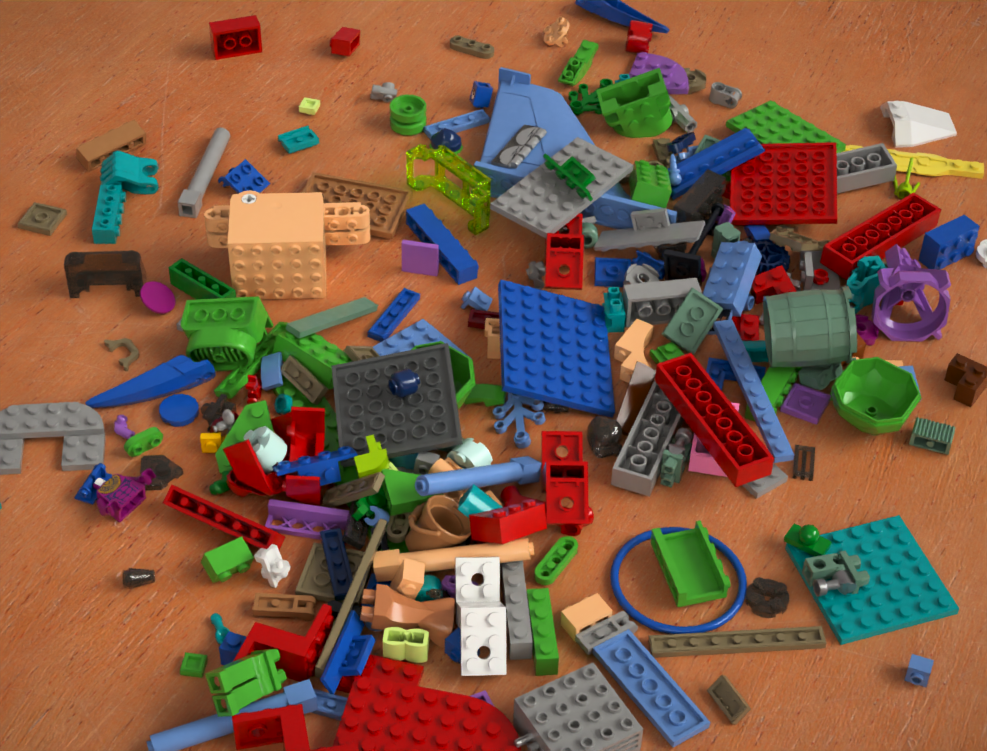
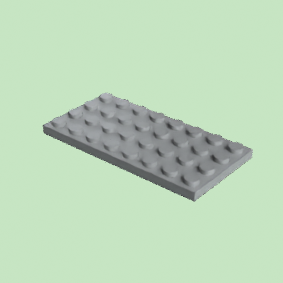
M577 137L553 155L551 159L562 166L573 156L594 174L596 179L586 187L593 198L591 202L587 198L582 199L575 188L572 190L566 184L565 179L560 180L555 171H550L543 163L490 203V209L547 238V233H556L631 173L634 165Z

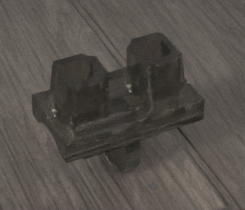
M221 394L216 403H205L201 407L202 418L209 423L208 432H210L213 421L220 418L225 409L236 412V404L229 402L225 394Z

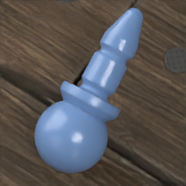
M671 154L669 160L670 170H668L671 185L677 186L681 183L682 178L679 174L680 170L677 169L676 158L674 154Z

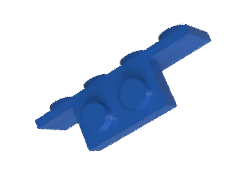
M343 446L338 448L337 451H322L313 457L302 456L292 462L281 461L278 465L272 466L277 476L297 472V476L320 477V486L341 481L338 461L358 456V454L352 447Z
M355 610L350 611L320 678L330 694H335L342 676H358L362 674L376 641L373 635H360L364 623L360 620Z

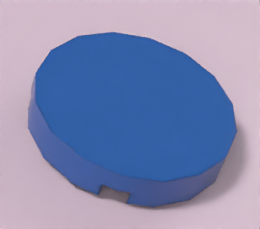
M186 394L169 396L159 406L160 418L164 423H170L171 426L175 427L191 424L194 418L199 415L198 402L195 398Z

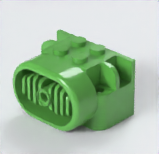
M660 68L596 90L606 123L622 136L630 138L654 137L665 132L672 124L673 116L669 108L671 101Z
M259 296L187 300L181 320V328L188 338L186 357H190L193 362L209 360L214 366L215 371H233L237 366H240V368L251 366L257 343L267 339L268 333L265 328H273V323Z

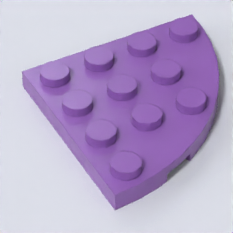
M647 52L637 53L629 73L630 78L660 68L668 94H688V77L682 66L667 57L648 54Z

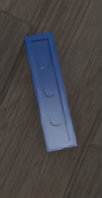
M404 288L370 328L367 336L380 342L389 338L420 300V293Z

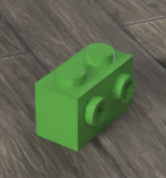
M241 536L204 553L201 564L213 583L218 581L225 582L237 572L241 574L249 570L254 556Z

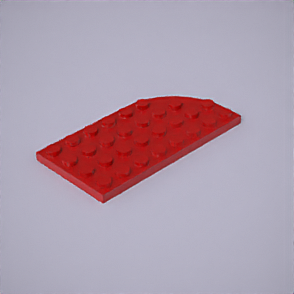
M362 675L355 676L333 743V746H339L344 743L358 742L359 751H522L521 746L516 747L514 744V740L519 738L510 720L499 709L481 699Z

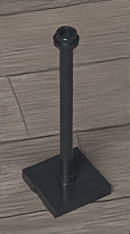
M716 203L712 206V214L706 222L699 240L694 242L688 253L665 250L663 253L665 281L697 278L699 286H702L701 256L696 255L718 216L722 215L725 208L723 204Z

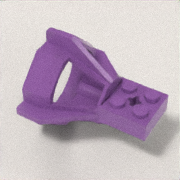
M895 244L885 252L888 268L877 271L880 285L876 287L872 307L873 323L892 341L923 342L931 335L939 340L942 338L941 328L947 325L951 300L947 290L951 286L949 274L946 270L921 268L916 259L912 260L905 248L901 249ZM925 284L939 291V303L934 312L923 292ZM883 298L881 307H879V303H880L881 299ZM901 300L905 302L913 300L922 320L905 324L890 320L893 306Z

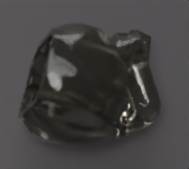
M596 416L587 428V439L593 454L600 459L609 456L618 458L622 449L620 442L623 434L619 422L604 416Z

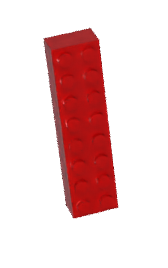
M913 192L825 244L820 263L848 280L852 270L858 267V261L864 256H879L882 260L886 258L885 252L895 244L902 248L935 228L942 209Z
M692 353L656 365L655 382L735 487L771 475L774 461L773 455Z

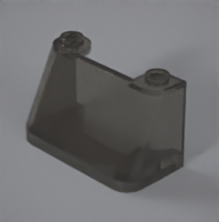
M133 250L71 252L66 255L64 260L70 298H79L80 292L83 290L90 292V285H126L127 291L133 289L135 297H140V290L147 281L141 255Z

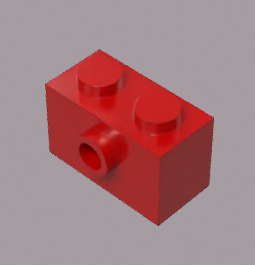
M342 27L330 39L331 53L350 56L360 45V30Z

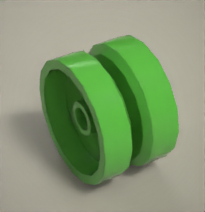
M400 95L390 102L391 129L401 135H416L422 132L423 127L427 124L425 101L415 95Z

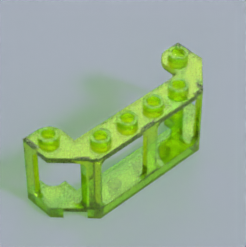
M419 144L406 151L408 186L416 191H422L432 186L474 217L467 224L468 230L474 235L489 228L491 179L443 145H438V149L426 148V145ZM432 158L435 161V176L419 175L414 178L413 160L421 159L425 162ZM445 169L463 181V189L445 176ZM469 186L473 188V189L471 190V195H470V192H469Z

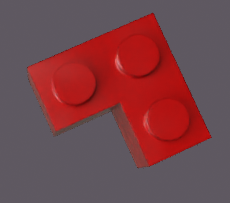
M782 265L756 275L750 289L756 304L762 303L764 296L796 292Z

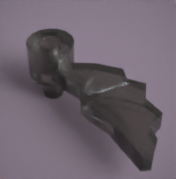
M444 589L426 591V595L433 599L451 597L447 590Z

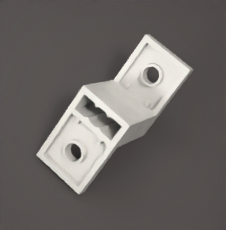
M455 557V622L460 628L461 676L506 675V607L500 602V557ZM476 573L483 575V582L480 585H474L471 581L472 576ZM481 646H487L490 650L486 658H480L477 655V651Z

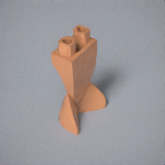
M377 584L376 590H363L362 603L373 605V607L362 606L360 620L372 622L371 629L384 630L388 627H399L406 630L420 627L429 632V639L434 644L445 648V639L452 633L455 598L449 597L419 602L394 591L388 585Z

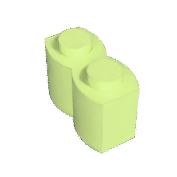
M399 627L384 629L383 657L399 661L407 660L413 663L428 661V631L423 629L405 630Z

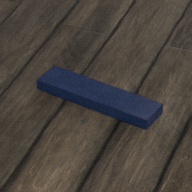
M341 528L320 531V539L335 601L344 600L353 577Z

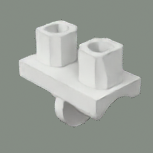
M271 544L268 549L260 548L254 555L256 562L262 565V577L268 579L271 587L276 588L278 582L282 578L287 577L291 568L289 562L282 559L277 545Z

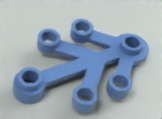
M508 393V400L502 406H497L493 409L494 417L502 419L513 405L514 409L504 420L495 422L494 428L497 433L502 434L506 432L507 427L516 419L517 432L514 436L515 444L518 448H526L531 444V439L525 431L524 417L534 421L536 425L543 424L546 419L544 413L539 410L543 409L544 404L541 400ZM522 404L532 406L533 410L539 412L534 413L522 407Z

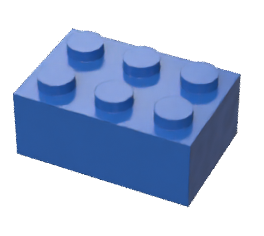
M962 215L926 232L918 261L928 269L940 270L966 256H970L974 252L980 226L966 215Z

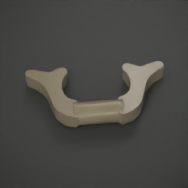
M127 338L114 341L104 340L110 352L121 346L127 347L131 352L130 356L119 359V363L124 366L125 371H128L131 363L139 358V350L132 340Z

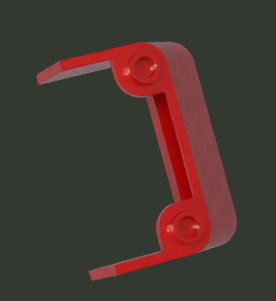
M291 406L292 421L291 425H287V437L291 438L289 461H296L302 456H317L318 453L324 451L325 408ZM297 472L286 475V479H283L282 491H286V496L304 504L320 506L322 489L320 477L297 476Z
M291 412L271 419L275 434L282 438L287 445V452L282 461H289L291 438L287 437V425H291ZM249 439L223 449L240 482L269 496L282 491L283 479H286L288 474L277 476L274 471L265 474Z

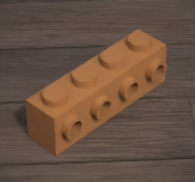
M135 120L126 122L122 126L108 131L106 134L81 144L76 148V159L87 172H90L102 166V161L108 158L114 151L128 153L146 144V132Z

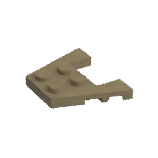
M778 224L776 229L771 232L769 240L775 241L776 245L782 247L789 246L795 252L823 251L824 245L831 242L830 240L817 241L794 233V228L783 224Z

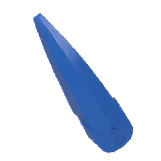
M620 0L575 1L576 5L591 13L628 27L630 21L635 20L653 24L651 32L668 33L670 31L665 25L649 18Z
M179 355L129 381L92 397L85 404L91 408H106L151 401L206 383L216 376V372L209 360L193 362L190 357Z

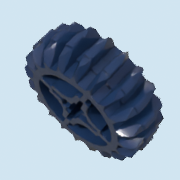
M758 240L755 243L762 255L756 275L781 265L786 272L788 271L790 256L788 254L789 251H786L785 247H780L774 244L773 241L767 242L766 240L764 242Z

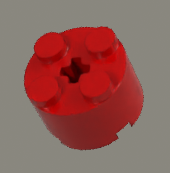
M631 20L625 51L648 53V44L651 42L653 24Z

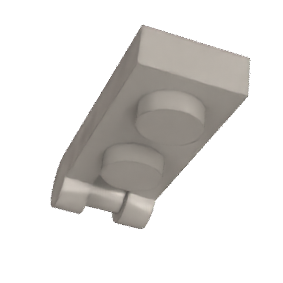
M621 611L576 634L575 641L589 655L593 652L594 647L628 629L634 634L638 630V626L635 622L629 620V616L625 611Z

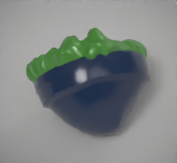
M447 128L432 135L429 145L431 150L442 155L443 158H446V156L452 158L463 149L461 137Z

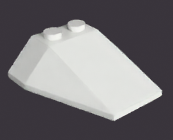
M887 101L880 107L883 117H890L892 121L893 132L891 138L895 148L914 147L957 135L951 117L947 112L905 101Z

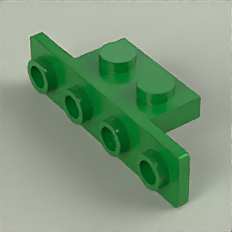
M546 153L543 155L546 161L544 164L550 171L554 170L560 180L565 179L566 184L572 190L575 188L582 199L587 198L590 202L593 200L586 187L596 179L594 174L573 156L560 166Z

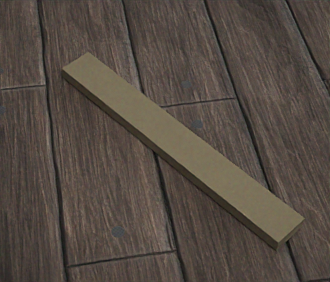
M380 518L376 524L315 666L314 675L317 678H321L350 611L354 606L385 533L386 520Z
M822 626L649 635L648 637L650 654L654 658L826 648L827 644Z

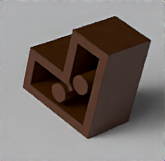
M958 353L948 364L944 379L957 386L954 400L972 407L987 387V367Z

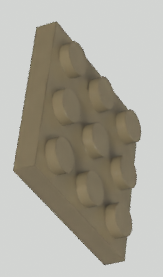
M314 542L296 587L295 595H309L315 597L318 601L329 602L335 600L324 551L322 544ZM346 548L352 577L354 578L364 552ZM373 561L354 605H360L363 590L366 588L373 568Z

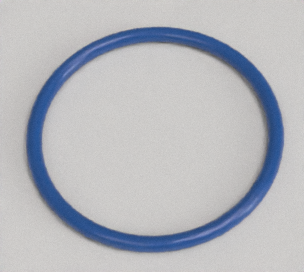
M682 527L660 528L663 535L690 530L689 528ZM652 530L630 539L616 554L610 571V582L614 596L629 616L653 630L667 634L708 632L721 627L731 620L745 600L747 580L741 562L730 548L720 540L709 535L710 543H713L715 548L728 558L736 571L738 593L734 603L722 616L701 625L672 626L654 621L638 612L627 601L619 584V569L623 559L636 545L651 539Z

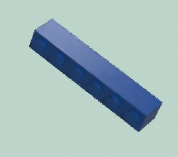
M425 203L406 210V224L421 242L439 245V263L458 285L477 278L479 270L477 261L473 260L469 252L460 245L459 240L453 237L450 230L446 229L442 221L434 215L433 211Z

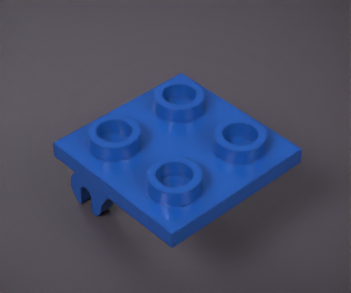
M246 159L237 167H232L225 177L221 176L218 179V183H224L222 187L231 186L238 194L249 190L261 193L270 185V182Z

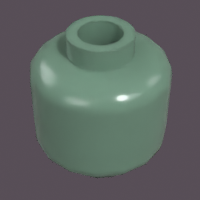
M582 223L584 248H591L598 241V230L592 223Z

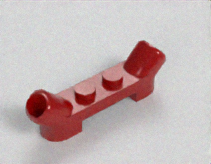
M514 485L505 487L500 495L504 503L503 507L521 504L524 500L533 499L522 496ZM534 499L536 503H544V504H545V514H546V502L541 501V500H538V499ZM590 507L588 525L592 524L594 520V513ZM587 525L557 526H561L562 534L578 536L582 528Z

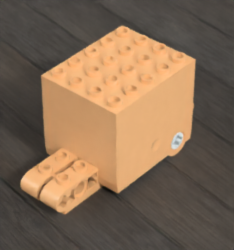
M251 190L243 191L239 194H232L230 205L214 206V208L208 209L204 213L208 245L214 248H228L232 288L236 291V297L259 296L260 299L326 298V245H359L370 241L369 208L361 205V202L323 203L322 192L260 194Z

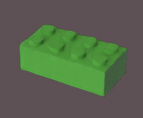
M635 160L633 171L629 177L631 200L666 208L672 192L668 169L662 165H650L645 160Z
M288 331L279 333L276 336L272 353L281 352L284 362L289 356L295 357L329 390L333 389L331 366L353 362L335 344L329 343L322 336L315 333L302 338H297Z

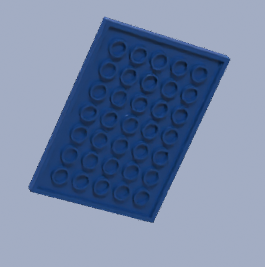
M500 280L498 284L502 391L613 418L615 404L604 306L520 285L511 281Z

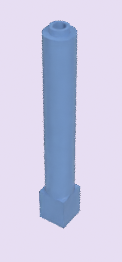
M525 456L511 458L510 462L419 475L415 481V489L420 496L467 490L473 484L480 488L517 482L521 485L539 482L542 462Z
M310 679L283 687L284 692L254 701L240 709L237 714L302 704L303 712L307 714L318 710L317 698ZM217 714L149 735L150 740L146 741L148 750L179 751L234 733L232 716L218 717Z

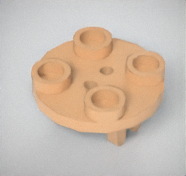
M560 16L551 26L545 27L543 40L547 45L550 46L556 43L563 47L562 42L568 43L565 37L569 29L568 20Z

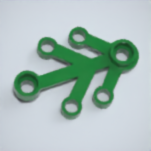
M602 79L598 89L612 85L613 81ZM580 84L578 92H569L568 99L571 101L569 107L575 115H580L584 111H594L596 114H602L596 90L588 95V85ZM578 92L582 95V101H578Z

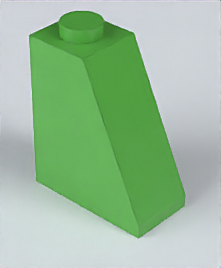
M389 469L381 470V473L385 475L382 487L391 516L412 512L416 506L425 503L433 496H420L415 489V481L419 476L418 474Z

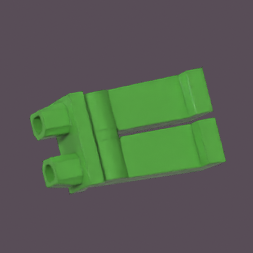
M278 649L255 650L248 656L205 673L211 694H216L212 696L218 717L234 716L239 713L240 709L262 696L282 689L281 684L287 677L283 669H276L275 662L280 659ZM214 677H218L220 686L215 684ZM221 699H225L227 708L222 707Z

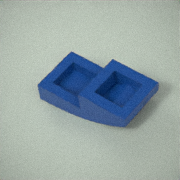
M764 225L744 226L749 240L752 239L755 243L758 240L761 242L765 240L772 242V240H769L770 232Z

